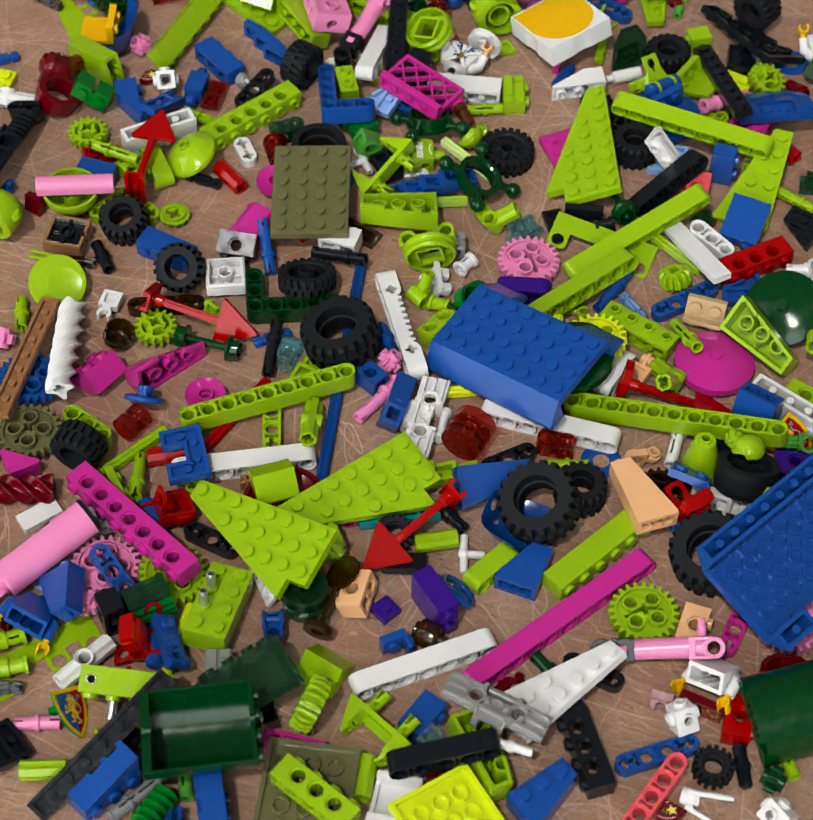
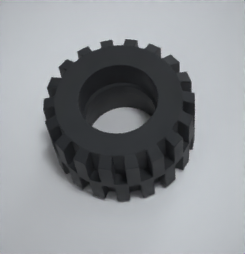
M781 0L733 1L736 17L739 18V21L747 23L746 27H749L752 31L755 28L763 31L781 15Z
M661 33L649 39L646 45L645 56L656 53L664 72L667 75L676 74L690 59L691 46L687 40H684L681 36L678 37L677 34ZM649 59L648 65L650 68L653 69V71H655L654 61L652 59Z
M297 39L288 47L282 58L279 72L283 81L289 80L299 89H307L318 77L317 68L323 64L324 52L320 47L310 42Z
M630 121V123H622V126L618 125L614 129L613 137L618 166H623L624 169L642 170L643 167L647 168L650 164L654 163L656 158L644 142L652 132V127L649 128V125L642 124L641 122L634 123V121Z
M121 193L118 197L114 195L112 196L113 199H107L105 201L106 204H102L100 207L102 211L98 212V222L110 242L112 241L114 245L117 246L119 243L121 247H125V244L133 246L132 243L136 242L146 227L151 225L149 214L138 197L135 196L133 198L132 194L125 196L124 193ZM126 215L133 216L128 223L116 225L121 217Z
M180 242L167 244V247L160 249L161 253L156 254L157 260L153 263L155 265L153 272L157 275L155 278L163 284L162 287L167 288L169 291L185 293L189 290H194L197 285L202 283L201 279L205 278L204 270H206V266H204V262L206 261L201 256L202 253L196 250L194 246ZM178 256H184L190 266L188 274L183 279L174 278L170 271L172 261Z
M76 419L65 420L49 444L51 452L62 464L73 470L84 461H87L96 469L108 451V443L105 441L104 436L91 425Z
M573 461L570 462L569 466L565 464L562 467L572 476L576 486L589 490L588 492H580L582 509L579 512L582 519L587 518V515L590 517L595 516V512L599 513L606 501L608 480L605 478L604 471H600V467L597 465L595 467L592 466L590 462L586 464L583 461H579V463ZM553 491V498L555 504L558 499V494L556 491Z

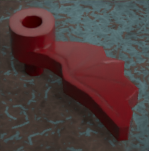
M516 672L514 677H503L502 680H498V684L494 688L504 692L515 683L525 682L524 674Z

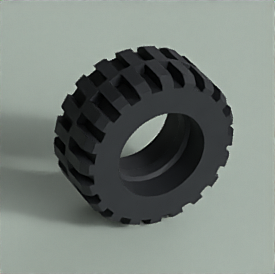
M340 295V297L332 296L328 300L323 299L319 301L318 305L314 304L310 308V312L304 315V320L300 324V337L310 361L320 369L342 363H351L356 369L357 365L366 363V359H370L374 355L373 351L377 350L378 342L380 341L379 328L371 307L361 299L358 300V298L353 296L348 298L346 295ZM353 329L349 334L341 338H327L337 330Z
M540 459L539 463L531 460L525 466L522 463L516 466V471H509L506 474L508 476L507 480L503 479L500 483L502 490L497 491L496 497L499 501L496 502L499 516L510 534H513L519 541L524 540L525 544L528 545L532 542L541 545L549 542L551 545L557 543L555 539L559 537L564 539L567 536L566 532L568 530L573 531L576 527L574 521H579L581 516L579 510L582 509V502L580 500V492L572 476L569 475L564 467L560 468L555 462H551L549 465L547 460ZM543 488L557 492V502L549 513L541 517H527L521 513V505L526 496L531 492Z
M702 510L703 514L699 515L695 512L690 515L691 518L689 520L684 518L680 522L681 527H675L672 532L673 537L669 539L670 549L668 550L670 563L679 583H683L684 588L688 591L693 589L694 593L699 596L703 593H706L707 597H714L716 593L723 596L703 574L701 566L691 560V554L697 545L707 540L733 519L734 516L730 513L723 515L720 510H714V513H709V510Z

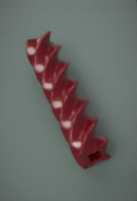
M11 474L0 476L1 504L9 505L17 502L34 504L39 501L51 504L55 500L56 482L54 474H45L41 478L33 474H25L20 478Z

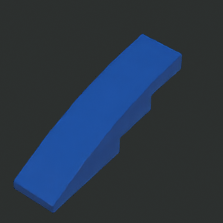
M247 19L244 22V36L254 40V47L263 51L265 59L280 66L287 48L265 28Z
M439 169L437 174H420L417 180H400L398 184L401 193L436 192V195L439 196L461 190L457 184L455 172L452 169L448 171ZM466 169V175L470 182L475 186L478 185L479 181L474 170Z

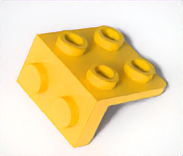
M110 4L108 17H84L80 35L99 44H113L114 38L119 34V22H121V12L118 11L117 4Z

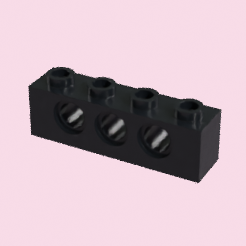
M585 703L571 706L556 719V727L558 732H562L564 736L563 745L565 751L570 752L572 757L570 759L571 767L578 773L580 778L578 779L580 791L582 793L585 792L588 800L613 794L616 781ZM578 730V731H580L581 733H578V734H577V733H574V732H572V731ZM580 750H586L589 753H582ZM587 770H594L597 773H589Z

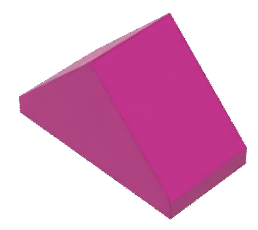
M5 449L0 450L2 463L7 474L17 478L25 474H33L35 476L42 474L43 470L40 459Z

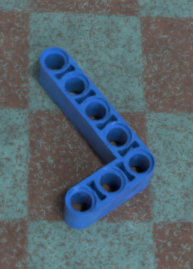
M330 64L318 66V87L323 123L330 125L371 122L375 119L374 99L368 97L337 99L334 67Z

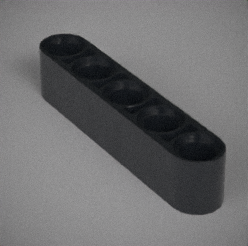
M694 149L685 152L629 199L636 206V215L641 217L665 203L706 169L709 162L708 158Z
M485 728L393 749L386 753L389 777L393 780H401L493 759L502 754L498 731L495 728Z

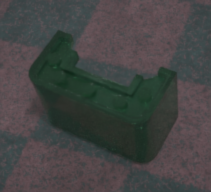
M269 633L255 643V647L250 644L240 651L242 655L234 659L233 656H230L220 662L222 667L214 670L212 667L197 677L199 681L195 685L251 679L253 688L257 687L259 701L255 702V707L261 709L287 692L292 691L304 683L305 680L278 635L272 636Z

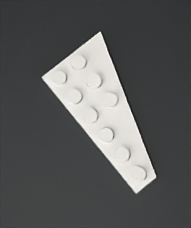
M610 640L504 691V693L517 699L522 698L525 700L524 704L554 717L553 723L627 658V654ZM518 715L516 720H522L524 717ZM514 732L527 744H529L532 741L531 739Z

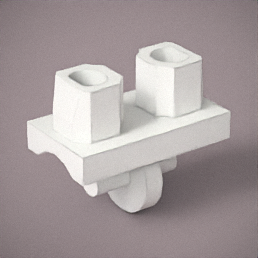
M434 260L431 271L435 273V276L430 285V295L434 293L437 297L440 295L449 296L452 286L450 283H445L449 278V269L441 268L440 261Z

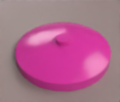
M716 331L697 332L695 334L698 336V340L703 343L701 352L694 353L689 347L684 346L682 341L675 350L673 358L674 367L687 374L683 383L698 393L716 397L730 396L738 393L741 386L747 381L751 382L755 369L752 353L728 334Z

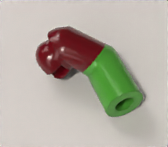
M668 0V3L671 4L670 7H675L673 17L677 20L681 19L685 9L682 1Z

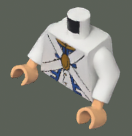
M454 29L452 31L450 39H452L455 36ZM449 39L440 49V60L445 73L474 75L484 69L489 59L488 55L495 51V47L491 44L490 48L487 49L489 42L485 41L482 44L483 52L455 40L450 42Z

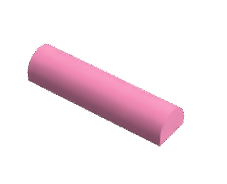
M114 174L36 176V195L114 193Z

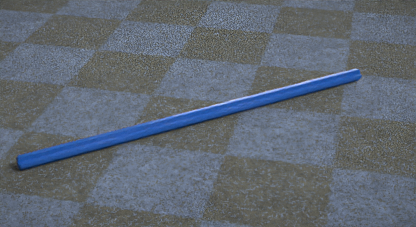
M355 265L350 296L356 297L358 300L361 299L367 265ZM343 329L342 337L349 334L353 329ZM344 391L331 394L316 477L320 481L328 477Z

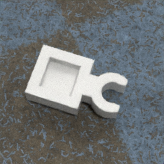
M105 289L98 302L97 319L100 320L102 315H106L107 322L112 320V311L118 312L124 300V293Z

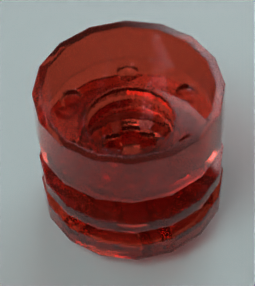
M464 405L458 409L452 421L441 434V440L448 451L456 457L473 461L481 455L486 444L496 432V425L489 414L482 409L471 405Z

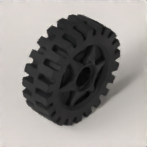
M502 127L501 131L497 128L494 129V133L490 131L488 135L485 134L481 142L487 143L490 148L485 159L497 167L501 176L504 175V178H509V175H511L512 178H515L517 174L521 176L523 172L527 173L529 168L531 169L534 162L535 146L534 142L531 141V137L527 136V133H521L519 129L513 131L511 127H509V130H506V127Z
M308 257V259L300 258V260L293 259L292 262L287 261L286 264L283 263L278 268L279 290L293 298L298 296L299 299L303 297L310 299L311 296L318 298V295L325 296L326 293L329 294L331 291H334L336 287V268L330 261L327 262L325 259L320 261V258L313 260L312 257Z

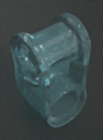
M526 215L523 218L508 223L506 241L512 243V238L518 241L519 236L526 239L527 235L530 236V239H533L535 236L539 238L543 234L544 229L535 222L533 215Z
M283 335L277 350V357L279 359L277 369L280 372L289 373L294 370L304 349L301 338Z

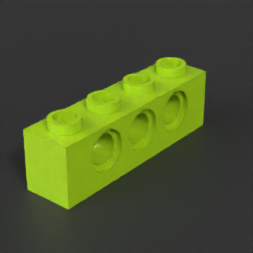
M287 753L270 772L271 783L318 820H360V805L353 798L348 799L342 795V791L336 785H329L324 781L323 776L318 771H311L307 768L305 762L300 757H293ZM297 777L304 778V780L299 783L293 781ZM314 791L322 792V795L318 797L312 796L311 794ZM332 805H339L341 807L336 811L329 809Z

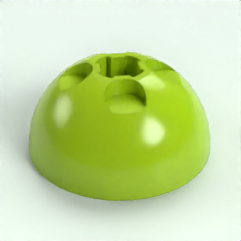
M70 167L57 170L49 176L92 173L82 168ZM98 194L43 196V198L54 212L63 216L73 217L90 210L95 204Z

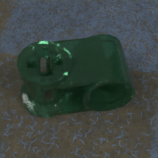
M293 116L285 120L272 122L268 130L274 144L282 146L291 143L295 132L304 126V120L299 116Z

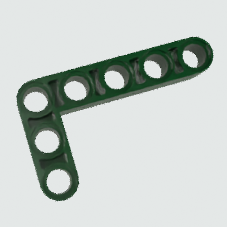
M251 268L245 274L247 319L252 324H270L271 319L274 318L281 319L284 323L301 322L304 320V315L310 312V308L314 304L318 305L319 301L323 299L328 300L332 296L340 297L335 294L318 295V298L311 296L310 299H306V297L299 299L298 296L295 298L290 296L264 297L263 272L258 268Z

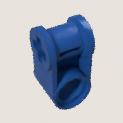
M284 609L276 612L262 610L264 646L270 652H278L284 647Z

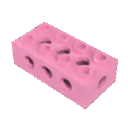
M303 0L313 31L339 34L345 33L349 29L352 14L347 0Z

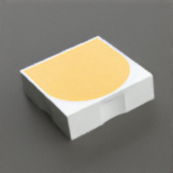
M542 0L510 17L513 35L525 45L533 48L539 56L553 67L571 58L579 51L612 36L610 17L587 0Z

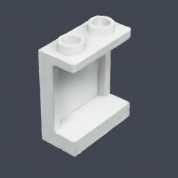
M377 770L372 801L365 820H395L387 808L388 804L422 786L423 779L414 776L393 780L389 777L388 770Z

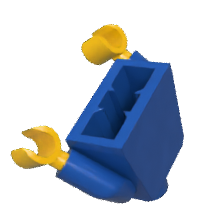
M28 591L23 595L9 596L0 606V623L3 618L7 623L38 640L42 638L43 641L38 643L34 654L36 655L38 649H43L45 651L43 659L46 658L50 650L48 644L52 643L59 628L58 618L50 614L44 595L38 596Z

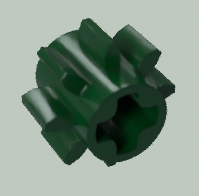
M410 0L408 2V9L417 13L422 9L428 8L425 0Z
M776 764L772 769L766 766L759 780L760 783L764 784L762 790L771 795L775 790L781 793L788 779L787 776L783 775L785 769Z

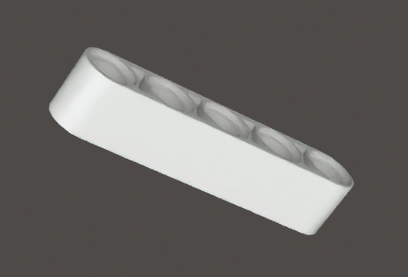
M378 25L356 65V80H376L384 65L387 25Z

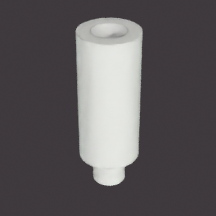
M636 66L612 71L610 75L605 76L606 83L612 82L614 85L642 78L641 68Z

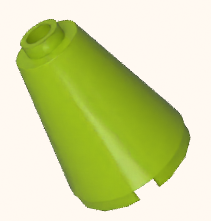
M709 432L698 433L680 460L681 463L688 467L708 474L709 478L712 479V484L716 462L719 457L715 436Z

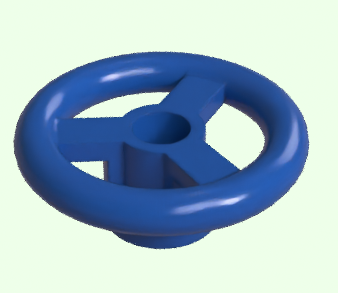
M138 384L137 394L126 393L124 395V399L148 404L165 403L163 398L153 396L154 386Z
M450 574L440 576L459 602V605L469 608L475 604L472 592L461 580ZM446 580L452 582L454 585L452 586L450 584H447Z

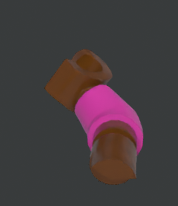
M433 90L434 95H440L439 90ZM423 91V94L431 95V91ZM462 96L448 107V109L458 115L460 121H467L470 126L475 122ZM435 100V102L443 105L445 100Z

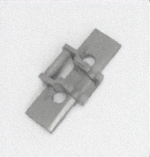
M453 670L440 692V696L474 712L470 726L477 728L481 720L493 726L498 731L499 738L503 729L508 728L540 744L554 718L524 704L525 700L522 698L517 699L492 687V684L489 682L483 684ZM472 692L480 696L479 700H473L469 694ZM518 715L524 717L522 720H516Z

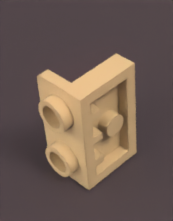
M689 292L682 322L690 326L706 327L710 331H721L719 326L725 319L728 302Z

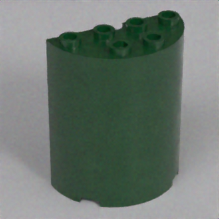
M813 659L737 678L763 768L812 756Z
M244 679L139 692L142 774L144 780L260 767V763L264 762L263 731L259 707H255V702L259 701L257 687L253 688L252 680Z

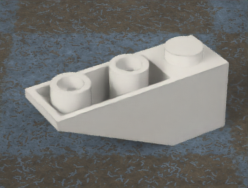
M602 67L584 68L553 85L551 100L581 98L585 94L586 89L604 85L606 89V79Z

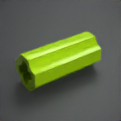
M455 528L414 534L415 551L423 553L459 548L458 531Z
M361 753L354 791V800L357 803L369 804L372 801L377 765L373 761L377 756L374 754Z
M67 758L21 759L18 768L20 781L51 780L68 763Z

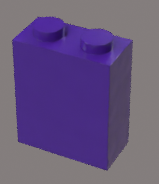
M431 565L413 573L411 578V598L425 618L443 626L442 634L454 631L458 627L459 602Z

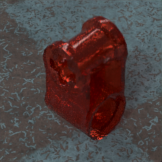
M543 429L537 435L536 452L541 456L557 459L570 457V459H573V447L577 443V438L569 433Z

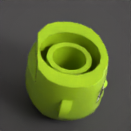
M470 0L469 2L471 15L477 25L495 35L512 32L510 17L523 11L516 0Z
M0 189V239H6L17 229L24 213L18 198L14 194Z

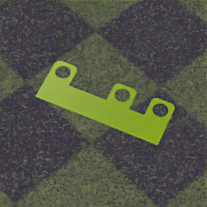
M60 0L64 6L57 12L72 40L80 35L82 19L95 16L98 12L96 8L91 7L89 4L76 8L73 0ZM90 7L93 9V13L85 15L82 13V10Z
M559 211L546 242H551V246L563 249L570 235L596 244L615 231L602 226L596 229L595 224ZM554 234H561L564 237L563 243H553L551 240ZM645 242L630 251L639 258V263L645 267V271L642 274L634 272L633 276L642 279L646 278L658 250L657 246Z
M79 616L58 628L52 643L48 644L50 650L44 659L51 671L57 673L64 666L55 667L52 664V659L56 655L65 656L67 659L66 664L72 660L65 647L79 641L82 648H87L86 642L92 637L99 638L102 634L90 616ZM34 639L0 658L9 657V659L28 654L29 663L32 665L43 659L45 654L43 649H38L36 655L34 654L36 646L43 639ZM10 677L0 678V680H8L10 683H13ZM10 692V694L6 696H0V702L14 696L15 694H13V692Z

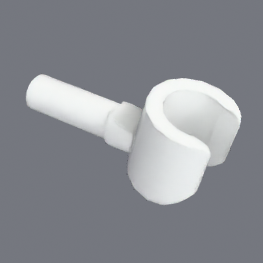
M422 168L415 173H403V178H418L420 174L429 173L427 169Z

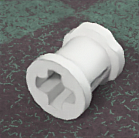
M467 252L460 261L453 263V269L457 275L465 277L471 268L478 266L479 262L474 254Z

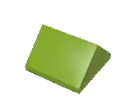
M289 459L247 469L256 500L267 504H274L289 500L299 494L295 469Z
M317 644L305 648L293 678L306 686L313 674L325 675L333 681V687L328 696V699L331 700L356 668V665Z

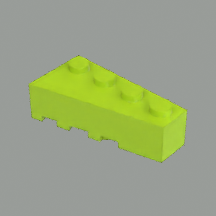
M436 192L360 194V223L426 231L437 230L438 207Z
M741 296L719 326L720 329L781 375L788 376L800 361L748 296Z
M466 709L450 715L447 732L449 736L494 727L481 720L477 728L470 726L474 712ZM503 749L502 754L496 758L468 764L493 803L507 798V794L511 791L513 780Z

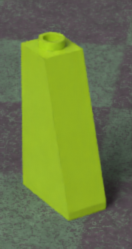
M79 35L67 42L70 55L81 56L83 59L82 67L88 73L97 77L98 81L101 79L115 87L114 80L125 79L117 52L83 35Z

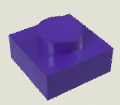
M385 595L371 605L370 612L383 625H386L401 614V608L388 595Z

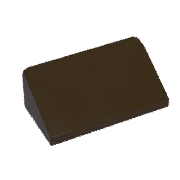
M349 218V227L361 229L362 245L372 250L381 240L383 234Z

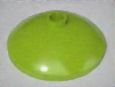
M205 131L191 132L177 140L171 147L166 159L174 177L187 178L204 169L215 154L216 141L210 133Z

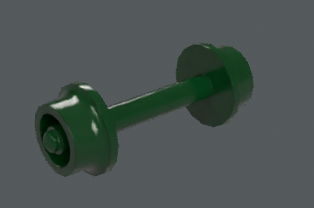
M619 194L606 197H612L616 204L611 213L615 221L627 225L635 220L636 206L634 202L622 200Z
M186 325V327L177 326L173 334L174 346L182 348L190 343L195 344L203 341L206 347L223 350L225 361L230 359L238 360L241 352H243V341L235 338L234 335H230L226 343L192 335L191 325Z

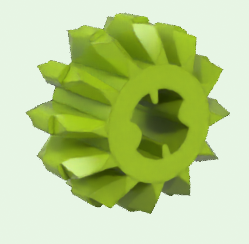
M676 262L675 264L669 263L668 266L664 265L659 270V285L665 292H681L682 289H687L691 285V270L685 263L679 264Z

